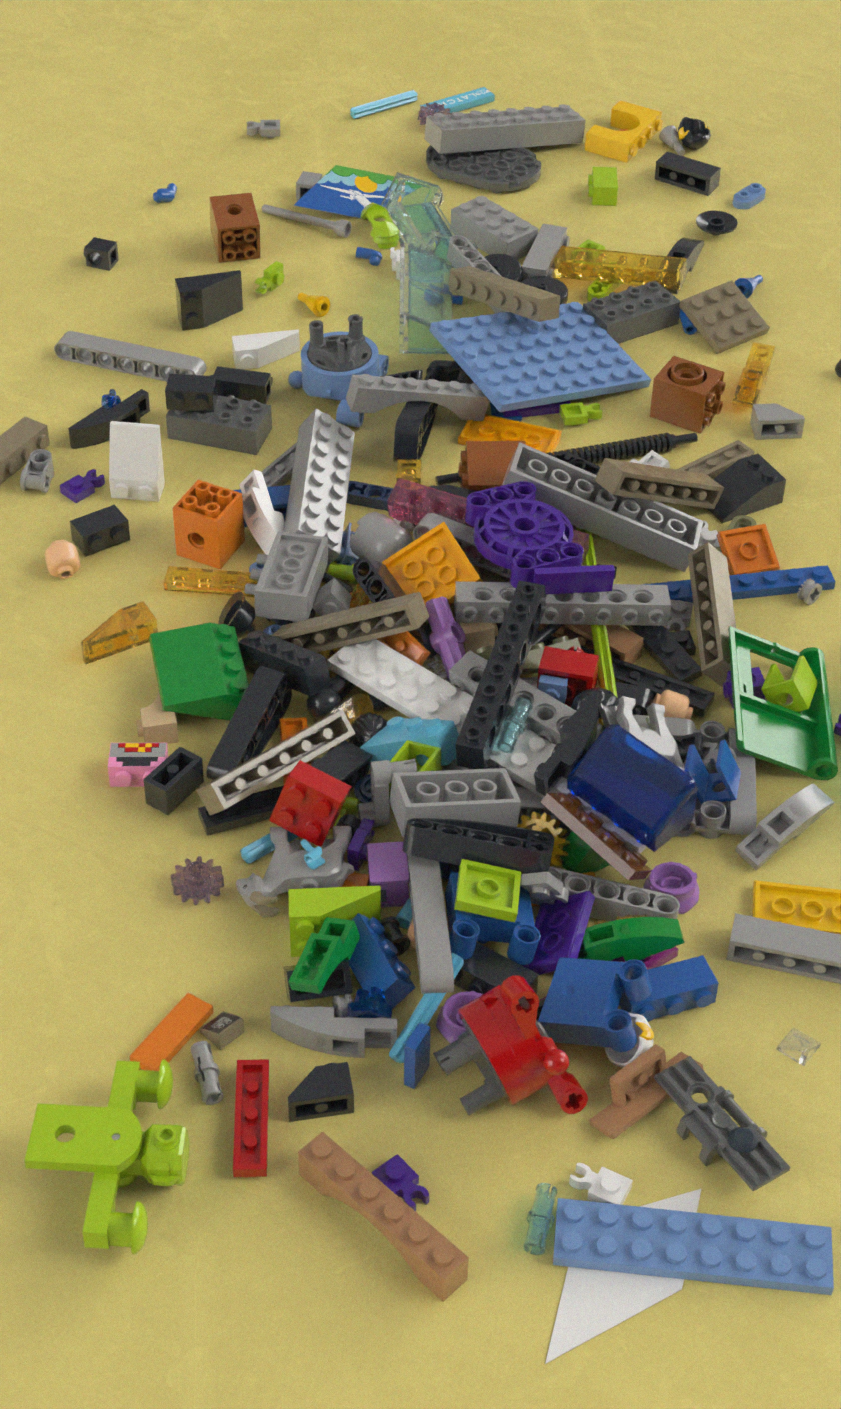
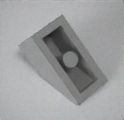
M776 403L753 404L750 424L755 440L802 438L805 418Z

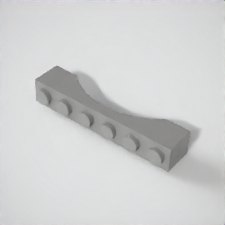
M352 374L346 395L351 412L376 413L385 407L397 403L426 401L448 408L461 420L483 421L490 401L475 383L441 382L434 379L416 380L410 377L406 379L394 378L392 376L379 377L369 374Z

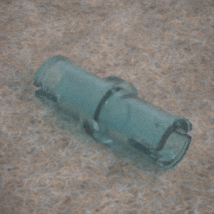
M525 698L516 699L510 716L506 717L503 723L504 730L496 744L500 751L512 753L519 736L525 732V722L533 708L529 700Z
M548 1183L537 1184L533 1207L527 1214L529 1226L523 1249L528 1252L530 1246H532L530 1254L534 1255L545 1253L548 1231L553 1226L555 1219L552 1212L558 1190L553 1186L551 1192H549L551 1184Z

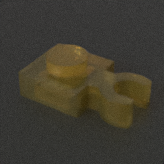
M397 460L396 480L397 484H399V489L417 492V484H421L422 460Z

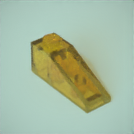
M144 601L119 609L81 641L85 664L149 642L150 634L158 632L157 619Z

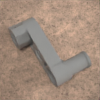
M415 759L397 762L382 760L370 763L371 802L357 804L358 818L361 821L363 818L375 820V827L390 825L389 783L392 782L393 773L417 772Z

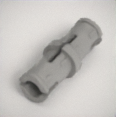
M207 1041L196 1042L190 1048L195 1064L194 1077L200 1084L203 1103L215 1105L223 1099L218 1079L220 1075L219 1066L214 1063L211 1044H208Z

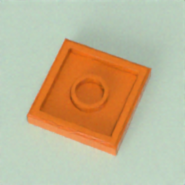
M766 524L720 531L716 535L722 554L727 557L729 575L777 571L780 569Z

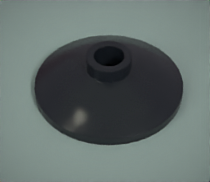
M706 211L699 214L696 218L698 228L712 235L730 233L737 228L738 224L737 219L733 215L723 211Z

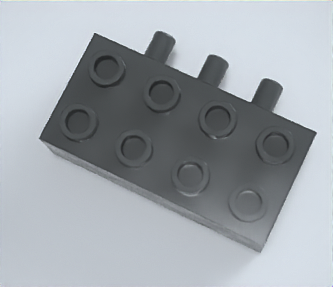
M651 281L637 287L629 286L627 290L619 293L611 292L609 296L600 299L592 298L590 302L583 304V309L619 344L677 325L679 323V304L681 301L657 281Z
M230 395L228 397H217L214 412L169 410L166 414L168 439L257 455L272 430L271 405L262 404L256 400H240Z

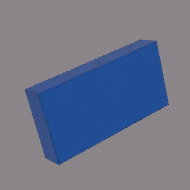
M423 1023L417 1025L404 1045V1083L412 1089L416 1088L430 1066L431 1027Z

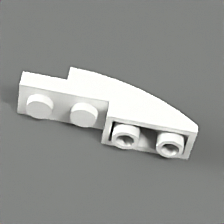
M253 470L239 484L243 495V515L255 540L264 553L269 555L277 532L284 531L285 521L282 513L273 509L262 472Z

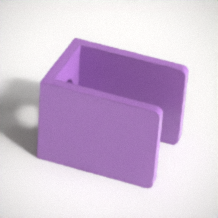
M403 841L367 843L369 886L380 885V888L386 889L387 902H381V908L404 906L409 899L407 854L402 851Z

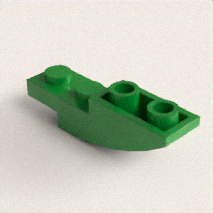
M665 917L626 918L586 928L577 959L612 961L623 956L625 961L633 959L642 960L664 950L672 949L685 943L678 919Z

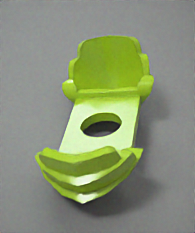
M373 202L367 205L362 210L360 217L363 220L368 219L373 229L370 235L373 237L374 242L378 244L380 249L396 247L399 240V229L391 220L388 210ZM376 218H384L385 220H384V221H375L374 219H376Z

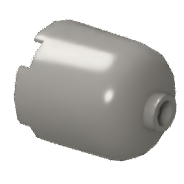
M378 512L368 513L357 522L359 527L355 535L351 534L350 548L356 556L378 562L384 561L413 542L408 531L385 514H379Z

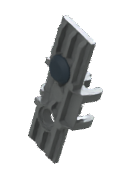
M691 1056L654 1075V1079L685 1113L678 1124L677 1134L685 1140L689 1137V1132H692L702 1144L699 1159L705 1166L711 1164L712 1157L717 1153L728 1162L752 1191L761 1188L790 1171V1166L766 1141L765 1138L768 1132L763 1127H758L734 1101L732 1092L725 1090L722 1086L718 1087ZM696 1093H702L708 1102H695L691 1096ZM731 1117L739 1124L740 1127L736 1125V1123L731 1119Z

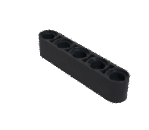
M361 557L354 563L353 575L372 603L406 595L382 562ZM426 622L418 629L408 631L430 652V655L427 657L428 659L433 658L437 654L429 639L430 634L433 632Z

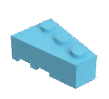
M398 716L390 719L387 722V726L360 748L373 755L371 762L389 760L390 762L403 744L410 740L441 748V766H444L456 758L455 744L459 733L454 721L440 720L439 718L431 720L421 719L420 717L412 719ZM419 754L416 756V760L423 766L428 757Z

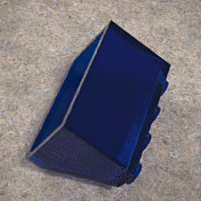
M612 724L602 731L568 775L567 789L574 796L580 797L596 812L603 814L618 828L625 830L640 844L645 845L653 852L693 821L698 792L694 779L617 724Z

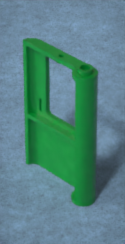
M729 626L728 637L736 747L738 750L816 780L833 779L838 773V764L823 651L819 648L809 647L801 652H797L776 642L768 641ZM750 652L792 668L793 671L799 656L804 655L818 682L809 709L795 712L755 697L753 694Z

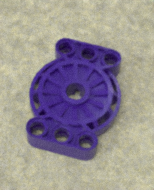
M527 481L473 492L467 496L465 521L469 525L474 526V543L478 551L492 563L511 569L510 583L514 588L517 587L519 580L533 583L534 568L582 566L584 552L581 545L573 543V526L569 519L555 507L536 501V486Z

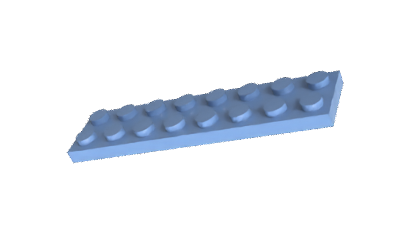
M558 1198L553 1265L832 1295L834 1281L831 1227Z

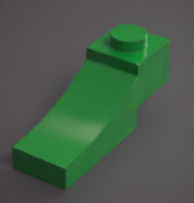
M326 917L319 933H311L288 981L292 990L321 994L335 968L343 960H350L360 939V934L354 920Z

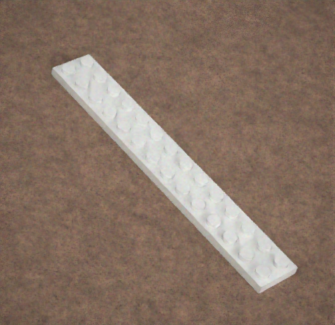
M372 639L344 646L327 660L328 669L409 718L420 717L421 719L431 720L435 718L454 721L458 733H460L473 697L380 641ZM505 717L487 765H498L499 768H506L510 779L544 798V795L536 791L534 773L539 764L545 763L556 745L549 743L543 737H539L533 731L527 730L526 727L519 723L517 724L511 718ZM587 763L584 764L572 782L562 777L549 792L571 793L583 803L580 807L588 814L593 812L599 816L604 822L602 827L609 833L614 831L626 841L624 846L631 852L635 850L641 853L672 822V813Z

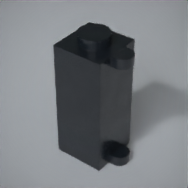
M217 366L214 374L210 375L217 376V390L219 392H224V390L226 393L228 391L232 392V395L240 400H256L262 404H267L272 393L273 377H271V373Z

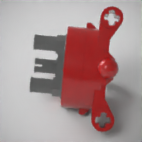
M519 975L508 977L501 986L498 985L460 1007L458 1012L466 1031L457 1036L458 1040L434 1052L433 1055L447 1076L472 1060L485 1078L483 1081L484 1085L460 1098L469 1116L504 1096L513 1106L546 1086L565 1113L576 1114L587 1105V1093L574 1075L566 1071L569 1066L568 1055L563 1050L557 1049L553 1039L548 1037L544 1027L536 1021L540 1002L539 997L525 978Z

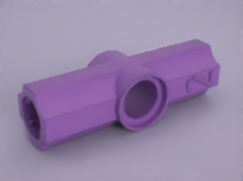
M439 597L426 602V609L429 614L428 620L433 632L430 634L429 639L434 650L440 654L449 678V670L466 654L462 644L465 642L466 637L461 626L454 621L447 598Z

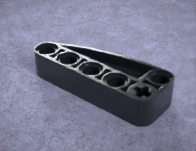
M426 401L406 402L396 421L394 462L412 465L419 464L432 430L438 404Z
M260 666L257 669L208 763L206 771L208 779L215 780L263 752L280 724L279 719H283L292 699V689L287 673Z
M411 818L407 820L402 851L411 856L460 865L462 859L520 871L522 876V874L549 872L554 837L542 831L493 823L455 819Z

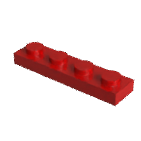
M269 1059L237 1060L233 1177H267Z

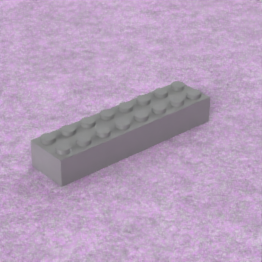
M561 104L559 107L542 106L536 109L524 107L522 110L507 108L506 111L490 109L488 112H480L474 110L464 114L462 112H453L449 115L435 113L434 116H426L425 140L440 154L583 143L586 120L578 112L571 109L569 105Z
M315 409L299 427L283 532L328 537V567L341 552L355 433L348 426L332 419L329 414Z
M519 442L508 465L502 486L520 481L533 483L536 486L535 500L560 510L569 519L570 523L576 527L599 535L603 539L618 543L624 548L639 552L650 559L667 564L671 568L683 572L686 571L689 565L688 553L698 548L703 525L702 520L658 501L613 495L595 481L597 475Z

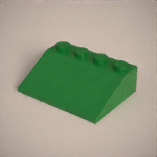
M204 623L150 634L149 642L163 710L230 721L249 686L235 627L226 624Z

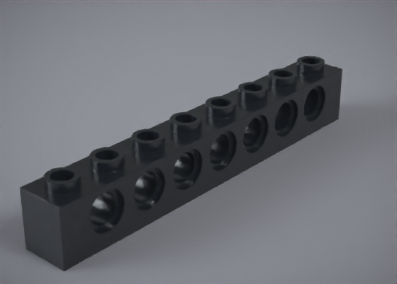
M520 580L517 584L455 744L457 766L470 769H486L546 608L545 585Z

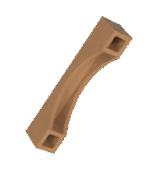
M321 1132L298 1151L299 1175L322 1195L345 1203L366 1218L395 1247L417 1279L444 1302L467 1281L469 1257L324 1132Z

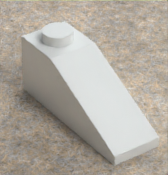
M299 329L232 336V351L236 369L260 368L300 351Z

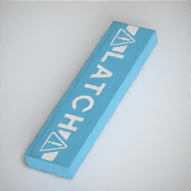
M485 87L420 105V112L425 116H434L435 113L449 115L453 112L493 102L495 95Z

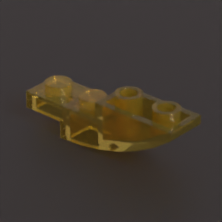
M753 342L732 404L752 408L753 404L759 403L769 376L775 346Z

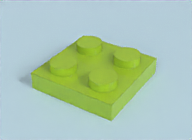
M462 859L459 867L454 909L515 922L518 914L521 872Z

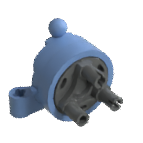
M358 314L348 317L349 332H330L324 334L323 322L319 320L311 321L309 324L310 340L301 350V371L290 373L288 377L289 385L295 389L302 387L306 394L312 397L340 401L336 412V421L346 426L360 428L363 423L364 413L351 412L346 400L352 374L385 376L388 371L389 357L387 355H380L376 344L363 335V317Z

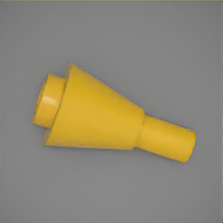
M302 292L298 294V300L305 303L315 316L322 317L328 313L330 309L328 297L307 295Z

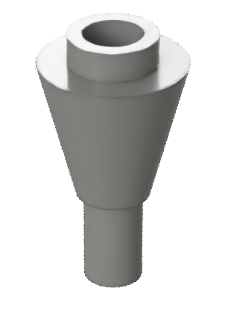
M673 125L663 128L659 135L660 140L674 149L678 155L683 156L685 150L681 146L677 128Z

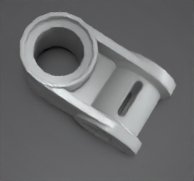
M38 449L30 454L28 462L21 473V490L37 489L41 490L42 493L48 492L54 476L50 451Z

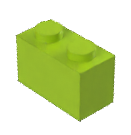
M593 167L592 174H588V197H592V205L616 206L618 194L617 167Z

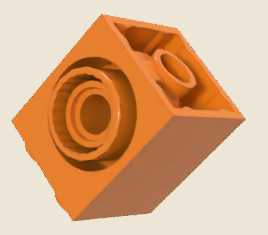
M197 480L173 506L176 554L178 556L221 569L244 543L242 493Z

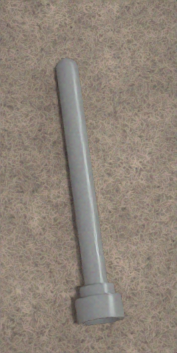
M270 205L262 206L264 213L334 230L341 237L347 238L351 232L352 225L347 220L341 219L340 221L333 222Z

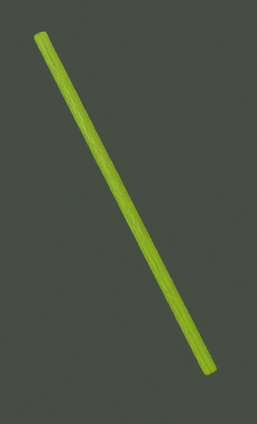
M576 527L578 543L584 549L582 566L597 565L592 532ZM591 625L595 655H599L598 678L600 688L610 690L617 697L606 625ZM606 730V732H607V739H609L610 734H609V732ZM608 741L610 759L616 762L618 760L613 756L612 744Z

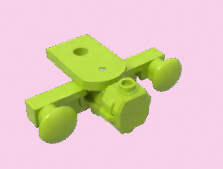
M166 1060L161 1061L159 1071L141 1070L140 1062L117 1061L108 1107L37 1104L24 1160L26 1168L94 1172L82 1231L85 1248L109 1249L110 1246L131 1247L132 1255L137 1254L142 1249L147 1237V1211L142 1202L136 1201L133 1213L116 1212L115 1199L117 1188L131 1185L137 1176H143L149 1183L156 1186H182L185 1183L189 1161L188 1130L180 1125L152 1124L144 1132L141 1129L140 1122L132 1112V1110H136L137 1102L157 1103L158 1109H163L168 1104L173 1089V1073L170 1064ZM64 1133H71L75 1135L74 1138L68 1142H60L57 1140V1138Z

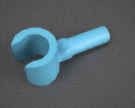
M306 839L300 842L301 846L308 852L304 855V860L309 868L315 870L325 863V859L320 856L323 853L320 846L314 848Z

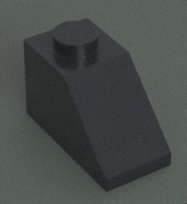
M348 1062L315 1066L288 1096L289 1122L354 1113V1092Z

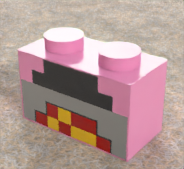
M111 743L108 760L110 787H144L143 779L169 757L167 743Z

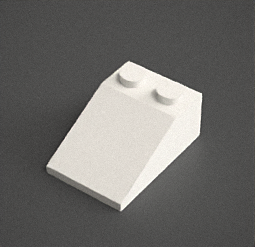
M110 422L109 483L111 498L159 502L165 485L160 425Z

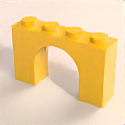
M619 101L611 110L610 126L628 129V131H617L594 125L586 132L585 151L627 163L661 130L663 120H661L662 112Z

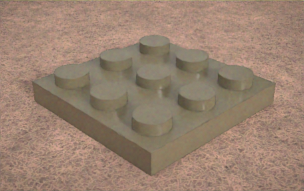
M732 280L683 299L679 304V307L716 354L767 334L770 329Z

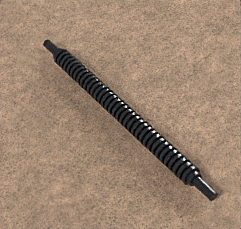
M667 432L637 437L635 439L596 444L594 446L566 449L564 451L593 464L603 462L605 458L621 460L645 456L651 450L656 453L668 452L672 448H676V445L697 442L698 437L696 433L675 436ZM554 451L552 453L548 452L546 454L553 456L555 453H557V451ZM458 470V473L436 476L435 481L437 486L457 482L462 484V477H459Z

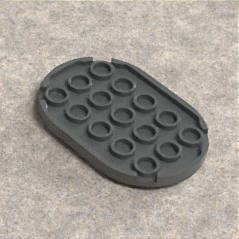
M430 145L426 151L427 167L438 178L453 180L459 184H468L478 189L491 190L493 193L528 189L541 175V161L536 159V154L523 147L440 154Z

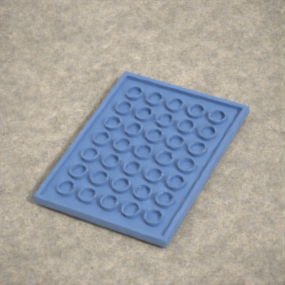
M579 302L560 304L559 318L537 322L511 312H499L496 314L433 322L429 328L433 336L482 390L499 412L649 387L651 379L643 369L607 334L605 329L595 322V319L583 309Z

